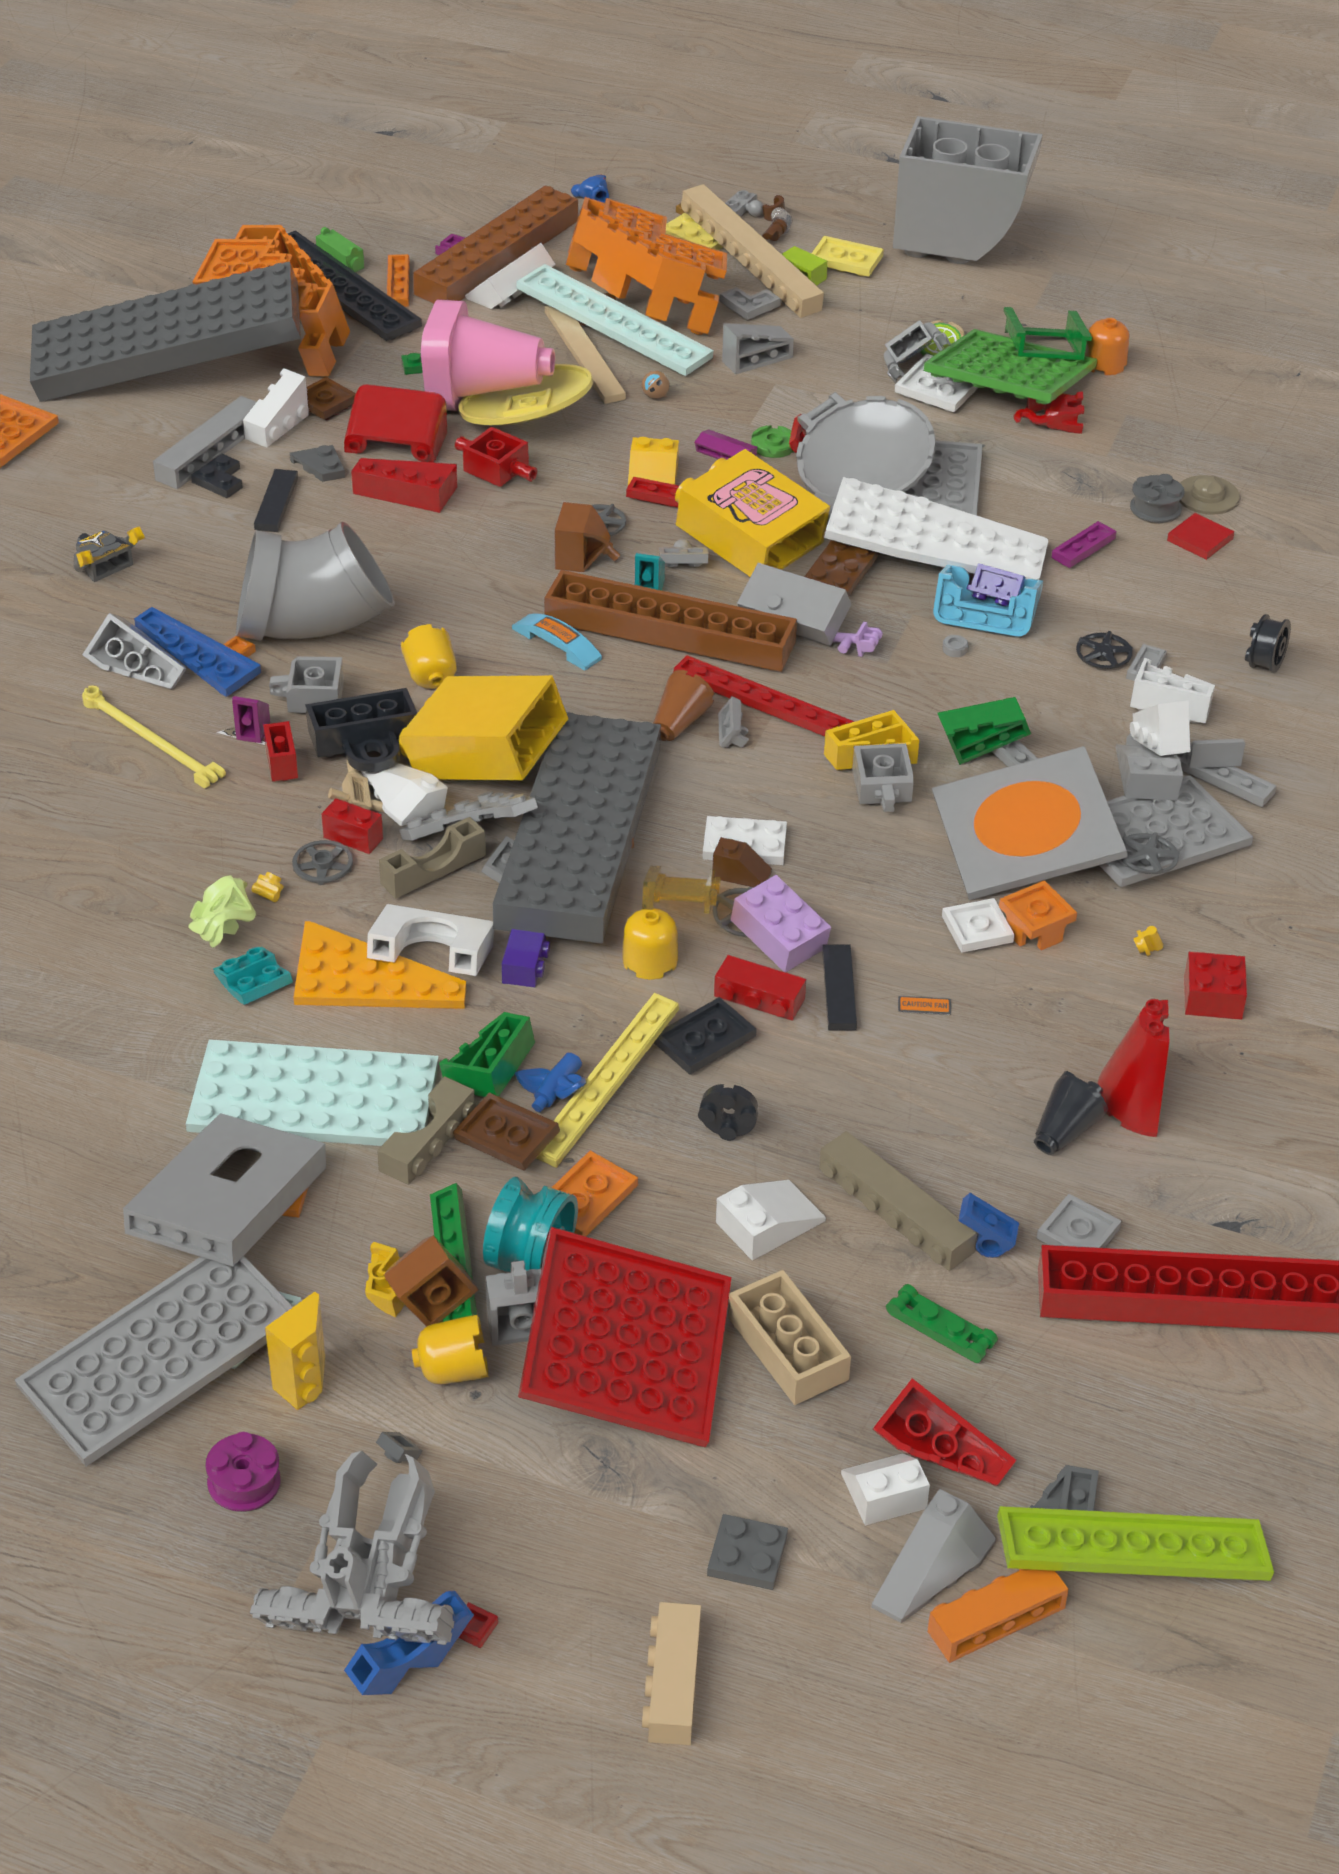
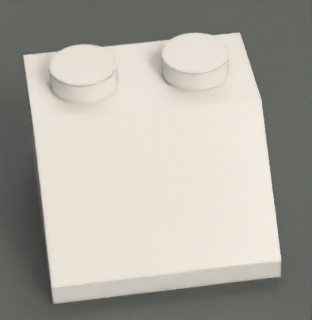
M899 1454L841 1470V1475L864 1525L917 1512L927 1507L930 1484L916 1458Z

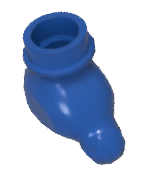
M602 174L595 175L584 180L581 184L574 185L571 188L572 195L582 197L583 199L587 197L605 203L606 198H609L606 176Z

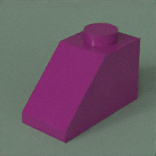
M233 696L232 704L236 740L261 743L264 738L263 724L271 723L269 704L256 699Z

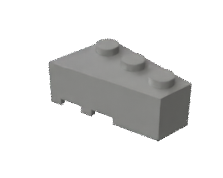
M723 323L722 362L736 375L793 358L794 338L781 326Z

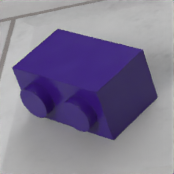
M511 929L502 961V984L536 987L538 977L543 978L545 961H543V958H548L550 951V942L546 941L545 933Z

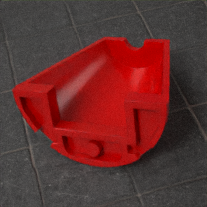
M1150 999L1146 1002L1101 1071L1098 1079V1085L1103 1090L1101 1096L1108 1107L1106 1114L1109 1117L1113 1115L1120 1120V1126L1149 1137H1157L1170 1043L1169 1027L1163 1025L1164 1019H1168L1169 1016L1168 1000Z

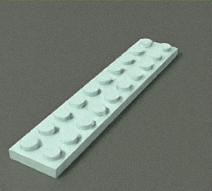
M546 264L517 281L516 288L684 376H687L713 358L714 350Z

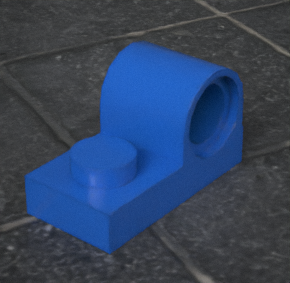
M972 1193L967 1194L963 1198L958 1221L978 1233L976 1249L981 1255L990 1258L999 1257L1015 1246L1019 1227L1018 1221Z

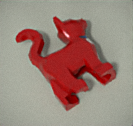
M1077 392L1075 395L1062 393L1048 404L1038 403L1036 399L1028 397L1027 407L1017 410L1013 415L1016 423H1020L1021 418H1027L1034 424L1045 425L1054 430L1082 434L1083 423H1077L1078 415L1084 414V405H1081L1084 398L1083 392ZM1043 409L1045 410V414L1041 416L1034 413Z

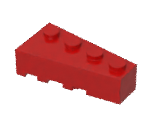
M360 458L351 470L352 488L355 495L438 513L442 511L458 487L457 464Z

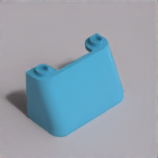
M946 565L939 573L933 608L935 619L939 622L1012 636H1023L1030 630L1042 592V580L1025 579L1021 594L1011 596L1009 607L995 604V599L989 597L986 598V601L973 598L972 593L966 589L969 584V574L965 568Z

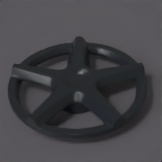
M1111 631L1107 633H1092L1080 637L1076 646L1077 655L1084 663L1100 669H1115L1124 666L1130 661L1133 647L1125 639L1112 634ZM1103 638L1101 643L1092 641L1090 639ZM1112 639L1120 642L1123 646L1111 645ZM1084 644L1093 648L1094 651L1083 657L1080 649ZM1127 652V658L1123 662L1118 663L1114 653ZM1096 658L1100 661H1109L1111 665H1100L1090 660Z

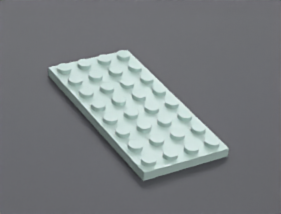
M209 1039L188 1113L186 1130L187 1132L200 1133L222 1113L319 1142L382 1146L394 1132H415L427 1126L429 1117L428 1094L435 1087L439 1056Z

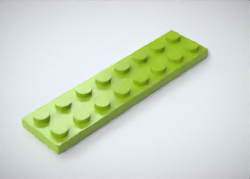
M1000 1506L997 1513L1007 1568L1263 1581H1271L1274 1574L1259 1519Z

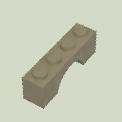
M468 817L447 827L440 843L425 855L411 857L403 849H400L379 859L381 885L396 899L486 856L485 831L472 818Z
M444 1076L428 1094L429 1115L433 1119L432 1122L425 1128L415 1132H394L377 1151L379 1171L408 1185L416 1176H420L430 1160L440 1154L445 1143L450 1138H454L453 1131L475 1109L474 1089Z

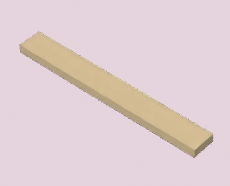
M549 305L545 306V314L579 366L586 368L591 373L593 387L604 404L626 400L625 391L579 322Z

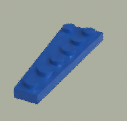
M153 607L134 618L135 627L225 697L261 673L260 664Z

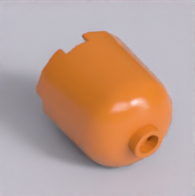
M1114 318L1096 321L1089 328L1092 340L1086 343L1085 356L1096 358L1097 364L1095 369L1104 371V375L1119 374L1124 371V367L1127 365L1129 331L1125 324Z

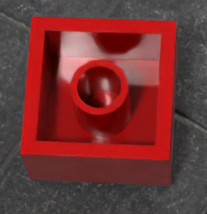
M1189 951L1184 973L1185 1015L1242 1020L1247 998L1245 956Z

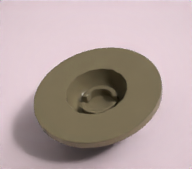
M1199 475L1186 478L1180 482L1185 492L1184 497L1179 502L1194 512L1211 515L1222 514L1234 509L1239 502L1240 495L1237 488L1222 478L1213 475Z

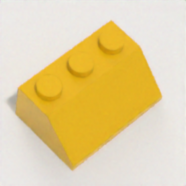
M316 1292L310 1294L265 1327L272 1389L297 1410L307 1403L316 1400L323 1390L325 1348L320 1298Z

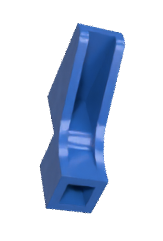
M447 1591L432 1603L440 1606L449 1605L453 1609L454 1628L451 1630V1642H447L446 1645L437 1644L438 1641L432 1640L430 1643L405 1641V1639L400 1637L397 1640L387 1638L375 1643L361 1644L344 1671L362 1695L392 1694L409 1668L438 1667L474 1616L456 1591Z

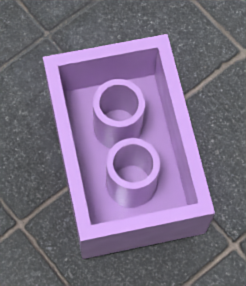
M777 875L734 899L731 921L783 972L789 971L822 951L823 944L828 943L831 926Z

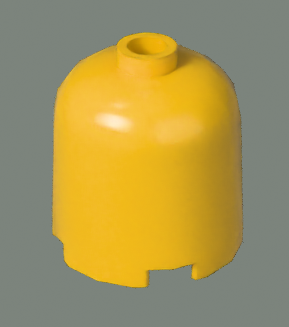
M431 624L418 626L408 632L409 636L404 642H401V651L412 680L416 685L425 689H437L447 676H454L457 671L449 633L443 627L441 629L432 628Z
M645 908L636 911L627 919L623 937L622 960L624 968H629L636 972V977L648 980L661 979L665 972L676 969L678 963V933L675 920L667 912L656 908Z
M478 1315L431 1324L420 1332L417 1338V1348L412 1349L414 1367H421L424 1377L433 1384H448L489 1377L487 1356H483L482 1349H479L478 1344L484 1343Z

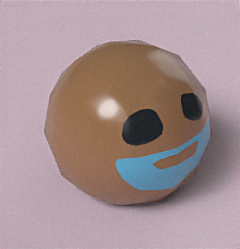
M655 370L650 371L644 376L641 387L649 398L660 399L669 391L670 382L665 373Z

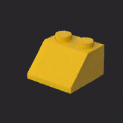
M633 437L630 450L628 485L633 477L675 485L679 463V440Z

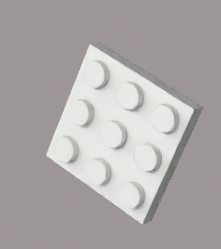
M926 354L895 384L896 393L955 412L978 389V387L972 385L973 383H958L952 381V378L945 376L934 377L931 373L923 371L924 363L933 357L930 354Z

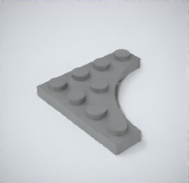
M493 791L478 795L479 800L470 803L469 800L456 803L454 804L455 809L446 812V809L434 811L431 813V818L410 820L407 822V827L401 828L399 831L403 840L412 841L444 830L447 823L451 826L468 817L472 818L475 822L491 817H516L537 809L538 806L535 798L525 797L524 794L514 796L513 793L504 795L503 792L493 794Z

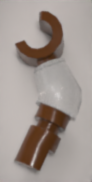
M780 195L774 197V205H762L764 219L772 221V224L762 235L766 240L777 241L783 234L788 233L792 227V216L785 210L784 198Z

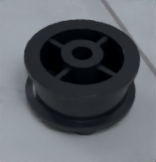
M1264 614L1258 623H1253L1250 631V637H1252L1251 646L1248 647L1245 655V661L1249 662L1251 668H1256L1258 665L1269 668L1271 673H1276L1279 670L1289 644L1291 633L1290 620L1284 619L1281 622L1270 619L1268 614Z

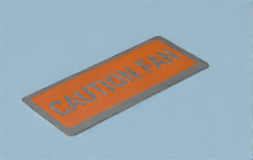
M899 996L898 1011L950 1015L951 999Z

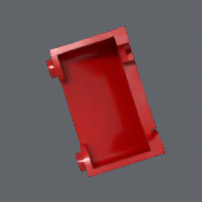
M369 384L361 385L354 397L344 439V452L362 453L367 447V440L411 445V452L415 459L421 462H435L447 435V410L444 397L435 392Z

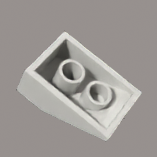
M790 1180L741 1185L717 1198L716 1223L752 1261L826 1220V1217Z

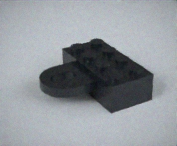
M407 688L305 704L308 732L317 757H332L335 754L345 753L349 765L363 772L384 771L392 768L399 762V736L417 714ZM378 751L381 756L369 757L367 752Z

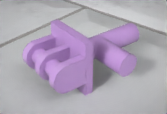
M863 622L856 634L837 632L833 642H841L838 651L843 654L848 651L852 643L856 644L858 656L862 657L864 652L874 651L883 633L879 628L868 627L867 622Z

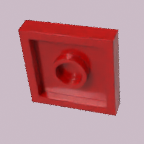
M1194 513L1168 533L1167 541L1207 560L1233 540L1235 531Z

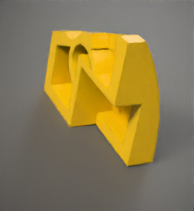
M373 1241L370 1246L372 1255L371 1263H368L369 1280L366 1281L365 1294L380 1310L393 1317H397L405 1305L397 1297L384 1274L399 1259L398 1250Z

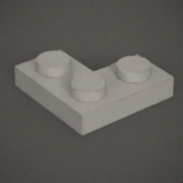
M737 287L720 294V302L746 320L779 307L781 298L767 289L752 296H749Z

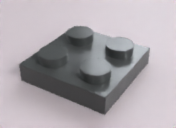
M723 1514L708 1564L707 1576L773 1590L788 1536V1528Z

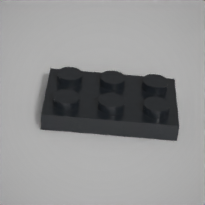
M718 997L665 1027L654 1044L691 1075L756 1037L757 1028L722 998Z

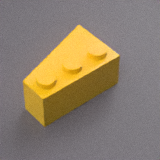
M891 710L826 730L824 755L836 770L852 769L854 746L906 743L911 764H917L919 739L896 711Z

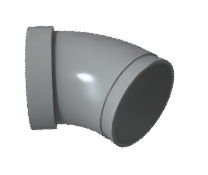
M345 522L339 523L334 529H330L317 537L302 541L281 540V535L255 530L241 590L236 636L262 641L263 636L279 639H307L332 635L359 626L380 615L382 611L390 609L395 605L394 597L372 554L356 532Z

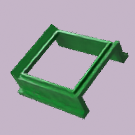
M1004 307L1003 312L1007 317L1005 333H1009L1019 357L1084 360L1086 343L1092 340V336L1077 311L1068 310L1066 329L1023 327L1013 307ZM1026 335L1066 337L1074 352L1024 350Z

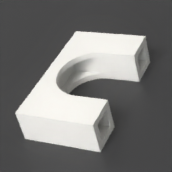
M387 904L368 932L367 958L395 962L402 949L409 944L423 941L438 942L450 946L449 972L476 976L493 947V921Z

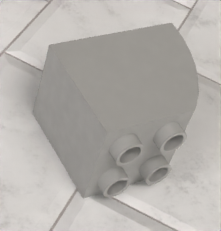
M917 116L899 159L893 248L902 249L908 256L916 258L925 257L928 254L946 256L949 262L955 264L979 260L1003 238L1017 216L1040 154L1043 134Z

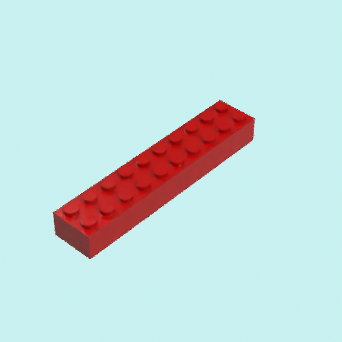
M1041 1245L1038 1265L1040 1317L1339 1333V1260Z

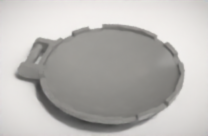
M834 392L829 395L828 400L807 414L803 413L797 417L799 424L806 430V435L803 441L799 442L797 448L798 472L806 487L814 494L818 492L836 498L843 477L854 478L868 484H877L883 488L905 492L915 485L926 473L935 454V434L929 419L916 406L901 399L893 401L886 400L885 396H867V400L853 402V400L845 401Z

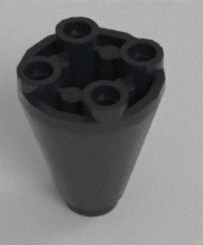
M1064 1071L1054 1084L1036 1130V1138L1034 1139L1036 1147L1045 1154L1053 1155L1054 1152L1060 1151L1101 1120L1108 1111L1107 1104L1101 1096L1103 1093L1102 1088L1093 1081H1088L1087 1083L1077 1078L1071 1072Z

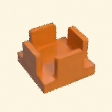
M1045 880L999 900V908L1006 914V920L1014 933V941L1020 947L1026 944V936L1031 940L1038 937L1037 947L1040 950L1061 943L1063 941L1064 928L1067 924L1076 921L1077 912Z

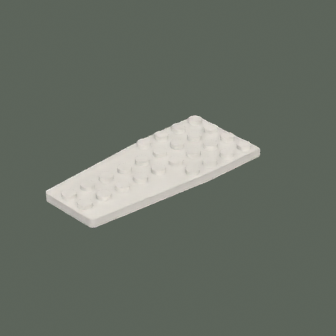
M846 477L842 479L824 538L903 559L941 567L946 565L960 566L975 574L977 565L980 563L1023 575L1026 579L1036 580L1040 579L1048 545V539L938 504L929 501L925 497H916L903 491H895L883 488L877 484L872 485Z

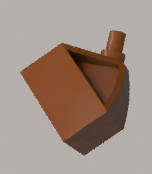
M563 502L555 527V569L585 572L601 553L608 555L613 561H616L620 553L613 548V544L610 542V534L595 508L589 504Z
M434 1235L419 1242L394 1262L384 1274L397 1297L425 1326L439 1323L479 1290L464 1267Z

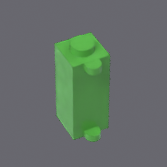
M327 227L321 229V234L316 236L317 246L354 272L364 269L362 248L333 229L329 230Z

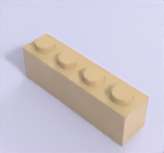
M660 1602L658 1616H652L650 1637H656V1646L649 1645L648 1667H654L653 1676L646 1675L645 1697H651L650 1706H643L642 1728H649L648 1742L691 1746L701 1605Z

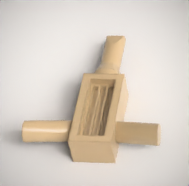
M347 761L348 773L342 783L343 792L330 788L328 798L333 800L337 798L368 810L384 812L382 801L370 799L368 779L361 776L359 771L351 767Z

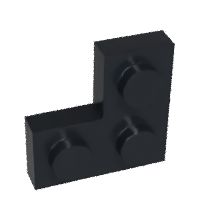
M220 454L191 474L192 483L225 498H229L243 488L242 480L232 476V474L240 470V461L225 454Z

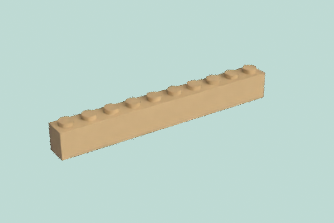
M702 184L683 191L682 210L767 288L781 298L800 318L822 311L824 292L708 187Z

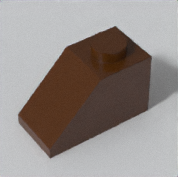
M720 837L713 853L712 879L754 888L770 878L772 868L748 843Z

